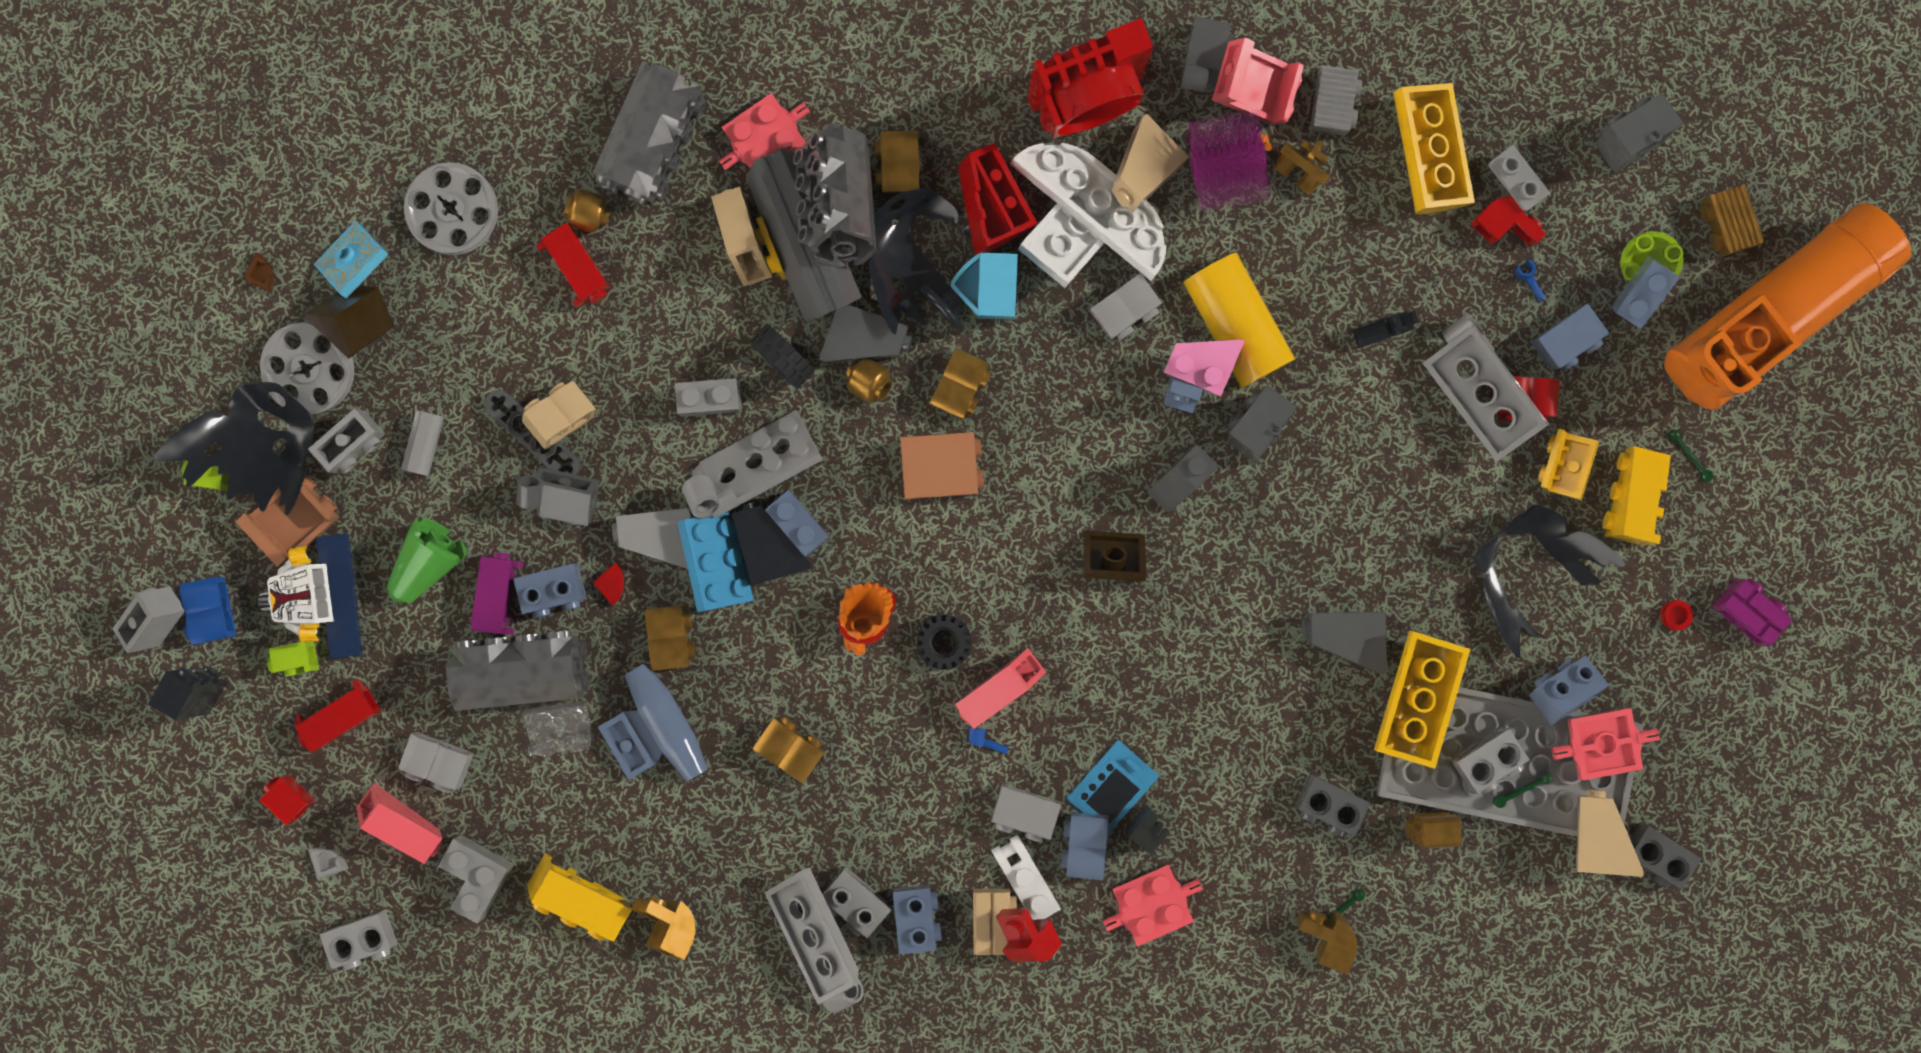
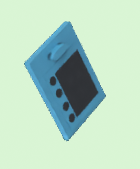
M1117 740L1065 799L1081 813L1109 815L1107 834L1109 836L1115 826L1158 779L1159 775L1120 740Z

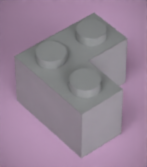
M463 835L454 838L438 867L465 881L450 909L475 923L485 919L515 864Z

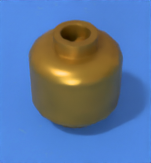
M578 189L575 194H569L563 216L567 217L569 226L594 233L599 225L606 226L611 209L605 208L606 199L604 196L585 189Z
M868 358L862 359L858 363H852L845 375L846 379H848V391L867 403L884 400L889 394L893 383L890 379L889 370Z

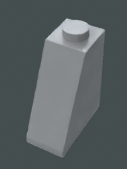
M690 508L616 516V523L612 524L614 542H619V547L688 569L678 521L691 519L694 516Z

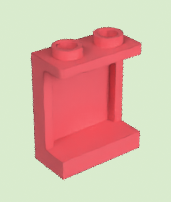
M1247 38L1228 41L1212 100L1245 113L1248 116L1251 114V117L1253 113V118L1255 113V119L1257 111V119L1268 124L1287 123L1294 110L1293 102L1297 89L1302 82L1301 74L1304 65L1299 62L1289 64L1254 49L1255 42Z

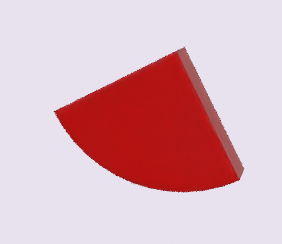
M618 563L612 565L593 582L612 606L620 600L624 589V576Z

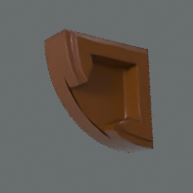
M255 252L242 279L272 293L275 283V277L273 281L274 271L271 269L272 266L269 265L270 263L267 262L268 260Z

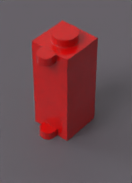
M567 222L541 238L542 241L536 247L539 252L547 249L578 296L572 302L576 308L589 302L594 305L607 296L606 291L611 288L573 228Z
M358 678L352 682L354 690L307 719L301 714L294 717V721L297 724L294 727L298 731L297 739L304 749H309L310 753L319 751L382 712L368 688Z

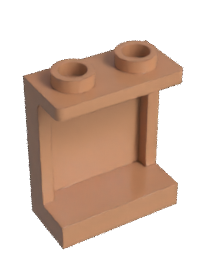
M974 432L900 437L905 500L978 495V488H984L983 469L977 470L976 458L982 457L981 439H975Z
M305 474L295 505L288 515H285V505L279 506L281 492L278 488L264 512L260 511L258 507L251 514L244 513L235 521L277 567H281L289 559L288 551L290 548L306 545L308 547L316 540V537H319L340 518L334 511L337 509L335 503L326 495L321 497L313 489L316 487V483L307 474Z

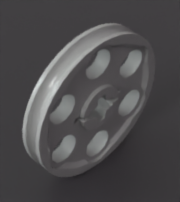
M447 162L425 169L413 180L405 196L404 215L410 232L422 245L440 254L460 255L478 248L489 238L497 222L498 203L492 186L479 172L464 164ZM441 172H448L451 175V183L445 188H440L436 185V177ZM475 179L480 182V191L476 195H467L465 185L468 181ZM426 193L430 198V203L425 209H417L414 205V200L418 194ZM439 197L452 205L457 202L455 209L463 218V221L451 213L445 215L447 208ZM480 208L486 209L489 214L487 222L482 225L475 224L473 221L474 212ZM430 222L435 223L438 229L437 234L430 239L424 238L422 235L423 226ZM457 230H463L467 234V240L462 246H454L451 241L452 234Z
M300 322L279 329L269 338L261 355V377L263 382H274L284 388L288 384L295 386L298 390L297 400L311 414H318L336 407L348 395L354 380L353 357L348 359L332 343L328 352L320 351L317 347V339L323 334L310 322ZM291 331L300 336L301 344L297 349L290 347L287 342V336ZM275 356L280 357L284 361L285 367L282 373L275 372L271 367V360ZM320 361L322 362L321 364L314 366L313 369L309 371L310 373L303 372L293 375L295 372L302 370L305 364H314ZM334 363L341 365L344 369V377L339 381L335 380L330 374V368ZM317 388H322L327 392L328 400L324 405L317 403L314 398V392ZM269 392L270 396L280 406H285V400L280 394Z

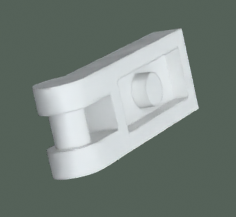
M1018 834L1010 838L1011 842L1005 846L1000 847L998 845L991 850L1024 908H1027L1032 920L1045 919L1061 910ZM1018 853L1021 860L1010 865L1007 858Z

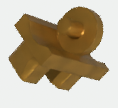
M1304 140L1299 147L1308 154L1306 157L1287 142L1280 150L1282 154L1274 168L1285 177L1289 175L1296 165L1302 168L1306 173L1296 185L1309 195L1320 183L1324 185L1330 177L1328 173L1311 161L1314 158L1324 165L1328 160V157L1319 151L1325 143L1319 140L1314 147Z

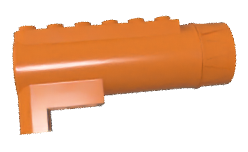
M1869 203L1857 204L1825 226L1811 241L1667 352L1664 361L1667 374L1689 401L1706 409H1719L1737 394L1751 390L1762 381L1761 376L1864 295L1882 285L1911 258V247L1906 235L1900 226L1880 208Z

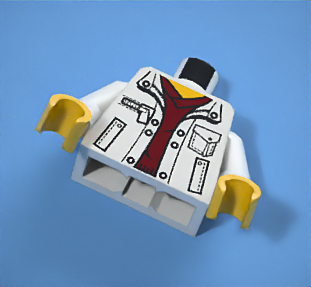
M307 545L290 548L288 551L289 559L278 569L276 576L268 579V592L259 595L258 605L263 611L271 610L272 620L274 622H284L285 628L297 634L301 642H319V638L316 636L317 628L320 626L319 623L333 622L326 564H310L311 559H308L306 555Z

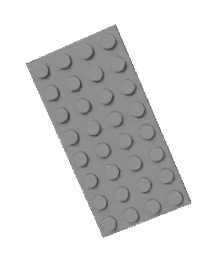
M1459 687L1436 768H1430L1384 754L1376 795L1577 837L1579 794L1586 795V789L1606 791V796L1613 798L1621 819L1625 824L1635 771L1582 781L1578 779L1576 763L1572 757L1554 760L1552 754L1556 753L1552 752V747L1569 745L1570 732L1567 719L1589 715V713L1574 711L1551 725L1534 702ZM1634 723L1639 731L1643 730V724ZM1499 727L1510 728L1530 760L1523 764L1524 769L1513 777L1506 775L1498 780V786L1486 794L1481 792L1477 794L1470 791L1450 759ZM1507 746L1499 750L1498 757L1501 762L1507 761L1510 757V750ZM1477 763L1472 769L1475 779L1480 778L1484 774L1482 763ZM1544 772H1549L1553 776L1550 784L1543 783L1507 801L1503 808H1498L1493 804L1495 796H1505L1539 779Z

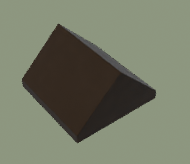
M359 285L348 298H344L337 292L304 315L348 359L390 331L394 326L379 288Z
M1084 531L1081 578L1146 582L1145 534Z

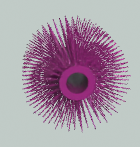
M1257 111L1255 124L1254 113L1253 123L1251 117L1250 124L1249 117L1248 126L1244 122L1243 127L1245 113H1243L1242 124L1241 119L1239 123V117H1236L1234 126V117L1233 126L1231 122L1230 130L1229 121L1226 135V118L1224 130H1222L1224 125L1223 118L1222 127L1221 122L1220 127L1218 123L1216 133L1217 121L1214 132L1213 120L1210 132L1211 119L1209 127L1208 123L1207 127L1205 124L1204 131L1203 122L1201 132L1199 130L1201 128L1199 123L1196 136L1198 119L1196 128L1195 123L1194 128L1192 125L1188 138L1189 144L1191 143L1190 167L1193 185L1195 182V197L1196 189H1198L1197 205L1198 198L1202 194L1199 200V208L1203 200L1201 210L1205 201L1207 206L1210 192V200L1213 197V203L1211 201L1212 208L1216 194L1215 206L1216 202L1218 206L1221 191L1219 207L1221 198L1222 203L1223 199L1225 202L1227 194V204L1228 196L1231 195L1232 199L1234 190L1233 201L1235 197L1236 202L1237 197L1238 204L1239 193H1241L1240 199L1242 195L1243 200L1244 194L1245 200L1246 191L1247 196L1248 192L1250 196L1251 187L1252 197L1253 189L1254 193L1255 189L1257 193L1259 186L1258 195L1259 191L1261 195L1262 190V200L1267 180L1265 171L1267 166L1266 158L1268 157H1266L1263 140H1261L1260 128L1258 134V123L1256 127Z

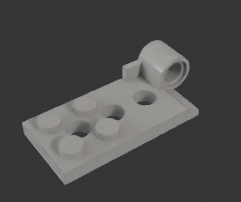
M1466 313L1442 332L1448 344L1423 362V365L1496 462L1550 425L1494 352L1495 348L1486 338L1480 325L1470 314ZM1464 360L1471 361L1475 366V373L1470 378L1463 377L1459 372V365ZM1489 385L1493 389L1494 396L1490 402H1482L1478 398L1477 391L1480 386ZM1502 409L1508 410L1512 414L1513 420L1508 427H1502L1496 422V415Z
M795 410L701 461L692 470L694 477H691L683 484L682 492L694 517L703 519L713 516L716 518L822 461L823 458L800 414ZM790 445L785 453L776 454L780 446ZM763 459L761 465L757 468H749L754 460ZM735 474V478L731 482L722 483L726 475Z
M810 867L764 892L817 1004L822 1003L828 1011L838 1013L858 1003L863 997V986L858 978L859 969ZM798 903L802 907L803 914L798 909ZM811 931H813V933L816 936V942L812 938ZM825 959L830 965V970L825 965Z

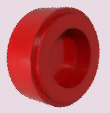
M1671 600L1663 605L1660 611V619L1663 625L1670 630H1684L1693 620V611L1688 603L1682 600Z

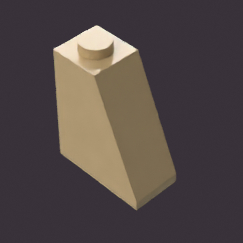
M1147 113L1141 118L1131 134L1111 189L1117 201L1122 206L1127 207L1132 213L1168 181L1189 158Z
M740 186L711 196L727 254L743 286L771 278L772 274L767 264L763 247L757 238L756 227Z
M1586 789V795L1579 794L1577 872L1643 877V868L1613 798L1606 796V791Z

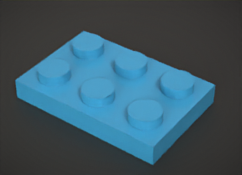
M734 511L724 513L716 518L711 516L703 519L691 518L678 521L697 613L753 601L745 560L732 518Z

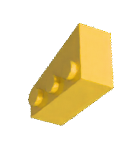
M1635 446L1626 448L1625 452H1621L1617 461V469L1620 470L1618 482L1615 481L1610 490V499L1613 500L1611 512H1606L1602 524L1603 529H1606L1605 537L1636 545L1660 544L1661 535L1655 534L1657 518L1662 519L1664 515V508L1658 507L1661 492L1667 491L1671 455Z
M545 853L527 884L530 901L533 904L532 907L545 915H549L551 912L560 916V920L570 927L576 928L579 925L587 929V933L597 940L603 941L606 938L614 942L632 911L629 901L595 881L591 883L577 876V871L570 867L566 871L552 864V857Z

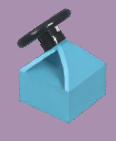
M979 253L957 272L951 281V287L948 285L942 291L943 294L940 297L927 284L921 285L920 291L958 332H962L965 326L955 313L964 304L967 305L978 319L1015 320L1018 254Z

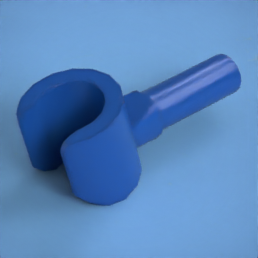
M1527 259L1525 264L1530 269V273H1523L1521 268L1517 266L1515 274L1518 279L1526 281L1540 302L1545 299V296L1533 276L1536 265L1532 260Z
M969 728L967 739L971 744L989 747L1005 755L1007 754L1009 747L985 739L986 729Z

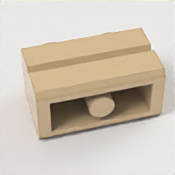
M1010 888L973 889L974 955H1005L1003 948L1007 945L1008 941L996 916L1002 909L1017 908L1016 896H1010Z

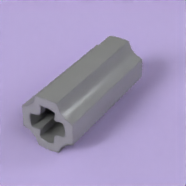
M416 410L401 467L402 470L429 476L444 417Z

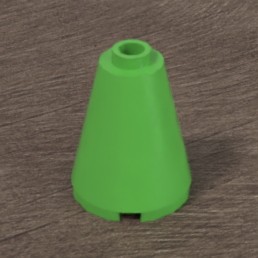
M416 518L409 528L388 580L387 589L389 596L400 604L414 602L465 558L467 548L464 543L459 540L456 544L446 535L451 531L438 522L428 518H423L419 522L418 518Z

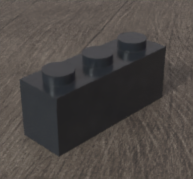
M206 665L203 668L192 667L190 669L180 668L179 670L166 671L147 705L174 720L208 715L227 682L219 678L221 675L219 671Z

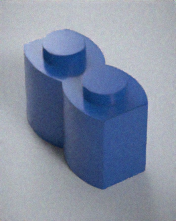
M212 577L180 584V592L177 598L181 601L186 614L183 631L185 637L190 640L192 645H201L236 637V629L224 577Z

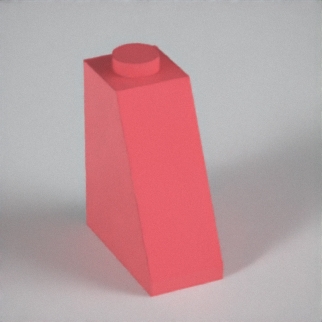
M1027 648L966 694L955 705L959 709L961 718L975 729L1028 691L1046 671L1029 648Z
M373 783L356 807L360 829L423 864L426 863L430 856L434 857L442 846V836L439 828L375 783Z

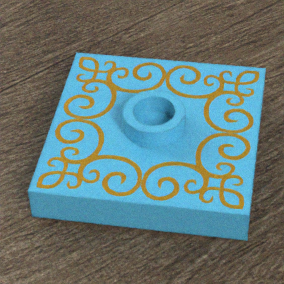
M355 220L314 265L340 295L348 298L387 257L388 253Z

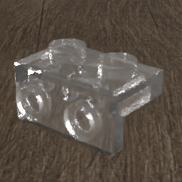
M586 701L525 709L523 716L530 740L528 747L529 756L539 755L547 757L558 752L570 751L576 753L590 748L593 731Z

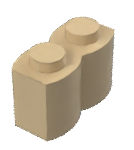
M574 381L566 385L563 382L557 384L550 390L549 397L541 401L539 398L534 399L524 408L525 412L523 413L522 422L544 449L554 445L594 417L596 408Z

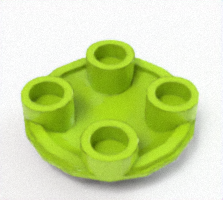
M1649 231L1640 233L1631 239L1622 251L1620 259L1622 275L1629 282L1648 256L1671 269L1678 276L1681 273L1684 262L1683 249L1674 238L1664 232Z

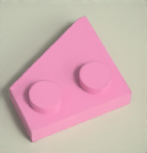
M1239 339L1177 343L1173 348L1163 373L1221 396L1245 341Z

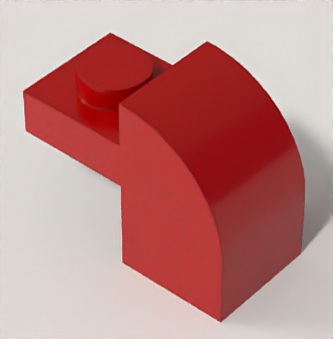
M1512 196L1501 197L1493 201L1470 223L1491 244L1498 241L1509 228L1530 247L1537 244L1546 235L1541 229V223L1535 217L1524 214V211Z
M1027 908L1002 909L996 916L1008 941L1007 945L1003 948V952L1008 959L1015 963L1048 961L1062 945L1051 920H1032Z

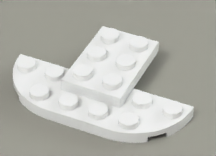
M1043 143L1036 144L1021 151L1012 159L1011 166L1057 203L1020 244L1019 251L1064 288L1067 287L1104 243L1150 281L1153 280L1165 259L1166 245H1164L1162 221L1147 200L1133 213L1127 207L1122 206L1111 192L1116 174L1090 153L1070 144L1061 143L1060 146L1044 145Z

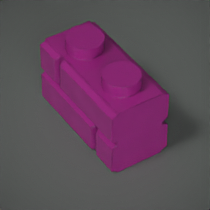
M1735 579L1712 607L1758 646H1771L1792 621V618L1785 613L1787 607L1775 598L1769 600L1761 593L1764 590L1763 587L1753 579Z

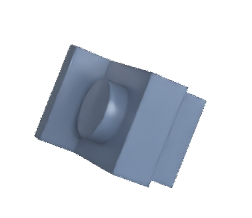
M1171 376L1163 404L1193 413L1196 402L1200 401L1203 389Z

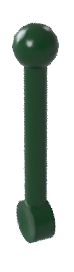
M1675 429L1671 430L1668 433L1669 439L1677 443L1701 473V479L1705 482L1711 481L1714 477L1713 472L1705 470L1680 438V432Z
M1544 772L1539 779L1505 796H1495L1493 804L1498 808H1503L1507 801L1543 783L1550 784L1553 776L1549 772Z
M1362 889L1355 890L1353 896L1335 911L1341 914L1356 901H1362L1365 898V892ZM1332 913L1328 916V921L1330 920Z

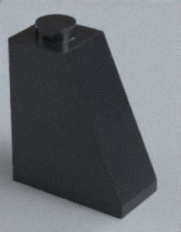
M755 502L738 506L739 512L733 513L732 518L751 585L813 569L809 559L793 544L765 511L764 506L756 507Z

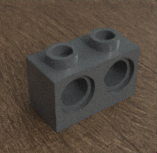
M1309 774L1295 808L1302 811L1299 817L1313 824H1317L1318 820L1329 824L1327 830L1344 838L1346 833L1356 836L1370 802ZM1316 793H1321L1324 798L1322 806L1312 809L1310 798ZM1349 806L1351 817L1345 822H1340L1338 819L1339 810L1342 807Z
M1639 823L1630 838L1643 868V873L1647 870L1654 874L1653 881L1667 890H1670L1672 886L1683 890L1702 859L1652 827ZM1646 843H1649L1651 847L1650 854L1642 858L1641 848ZM1675 859L1677 868L1672 874H1669L1667 871L1668 863Z

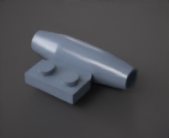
M644 663L624 675L637 710H626L600 725L598 729L628 780L657 764L663 754L686 782L706 771L708 768L692 728L670 691L651 668Z

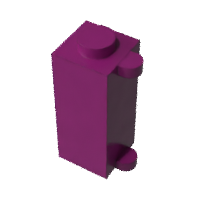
M491 551L490 557L481 556L470 630L496 634H514V629L508 628L514 587L513 578H515L516 567L523 568L524 562L509 560L510 554Z

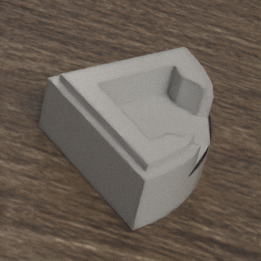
M313 848L308 850L317 879L349 869L348 865L341 856L337 855L338 853L331 849Z

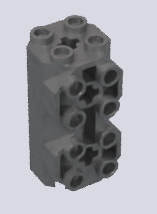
M642 61L592 173L596 177L595 181L601 184V188L616 195L620 190L629 197L630 201L643 207L646 206L647 201L653 203L656 198L662 200L665 197L669 186L666 183V179L670 171L674 173L677 170L681 156L676 154L677 147L680 143L688 144L693 133V128L690 125L694 116L700 117L705 107L706 101L701 99L702 91L697 84L692 82L691 86L688 87L684 84L686 78L681 74L655 63L649 66L647 62Z
M836 123L826 124L822 130L815 131L811 138L804 143L803 148L799 147L793 157V163L796 165L795 190L807 195L806 199H801L798 202L796 208V215L799 217L797 240L809 246L812 252L814 251L816 262L835 268L846 267L845 262L854 260V265H861L877 252L867 138L863 133L846 127H840Z
M571 630L547 633V639H541V633L516 636V642H511L510 636L484 639L485 645L481 646L480 639L453 642L454 648L448 651V655H454L453 661L446 664L448 694L450 699H457L458 704L453 705L454 711L577 699L583 697L585 690H590L589 673L583 670V660L587 659L586 642H579L578 636H572Z

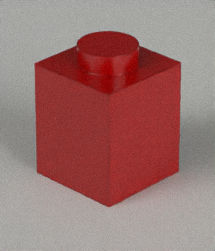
M290 775L280 778L276 776L270 780L263 788L266 793L259 799L285 825L294 823L315 801Z

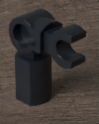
M1414 310L1410 313L1404 311L1387 318L1386 323L1383 319L1353 330L1358 348L1360 349L1390 338L1389 334L1394 337L1413 330V325L1419 323L1416 311Z

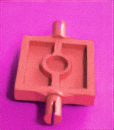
M770 93L722 126L723 131L731 141L733 151L718 161L724 170L727 171V169L739 161L751 168L756 159L771 155L772 152L779 149L795 153L799 147L803 148L804 143H806L797 130L796 122L810 113L809 109L802 102L788 112L780 106L774 95Z
M1632 708L1616 709L1568 718L1569 745L1552 747V752L1556 753L1552 754L1554 760L1572 757L1576 763L1579 780L1600 778L1643 770L1640 755L1642 744L1659 741L1660 736L1656 735L1659 734L1657 728L1639 731L1634 724Z
M1167 864L1113 888L1112 890L1118 901L1119 913L1102 921L1104 925L1112 923L1105 926L1107 932L1125 925L1132 933L1138 947L1193 923L1194 921L1187 907L1186 897L1203 891L1201 885L1194 887L1200 884L1198 878L1181 886L1175 880Z

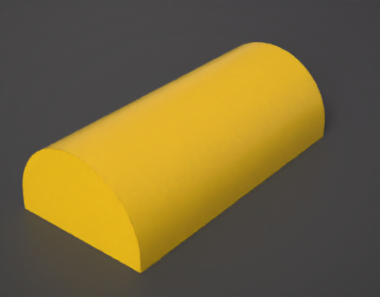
M1453 83L1408 86L1396 90L1393 95L1415 213L1419 215L1453 210L1475 203Z
M1237 252L1214 262L1183 282L1215 341L1239 339L1245 341L1232 370L1241 389L1295 360L1293 353Z
M1409 631L1374 747L1375 751L1430 768H1436L1470 653L1469 648Z

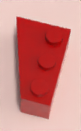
M995 142L966 156L958 166V173L974 255L976 256L979 253L991 252L1024 237L1038 223Z

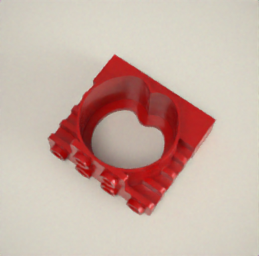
M1142 18L1107 31L1103 38L1096 40L1092 38L1087 43L1079 46L1074 45L1061 54L1056 52L1044 64L1041 59L1034 61L1033 71L1030 72L1032 79H1029L1030 87H1028L1029 94L1027 99L1032 111L1039 112V119L1045 133L1050 132L1052 138L1056 139L1059 136L1084 132L1110 122L1135 109L1142 103L1141 98L1144 97V92L1139 80L1143 78L1153 50V45Z

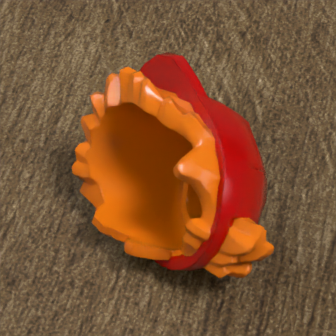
M867 581L864 585L854 584L851 588L845 589L844 598L840 601L838 626L844 637L847 651H853L856 656H861V654L866 652L865 646L877 643L885 634L896 605L895 596L888 588L879 585V583L871 584Z

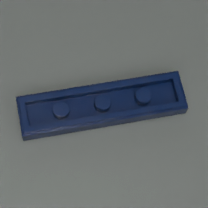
M349 534L316 537L319 564H326L333 613V622H326L330 659L363 655Z

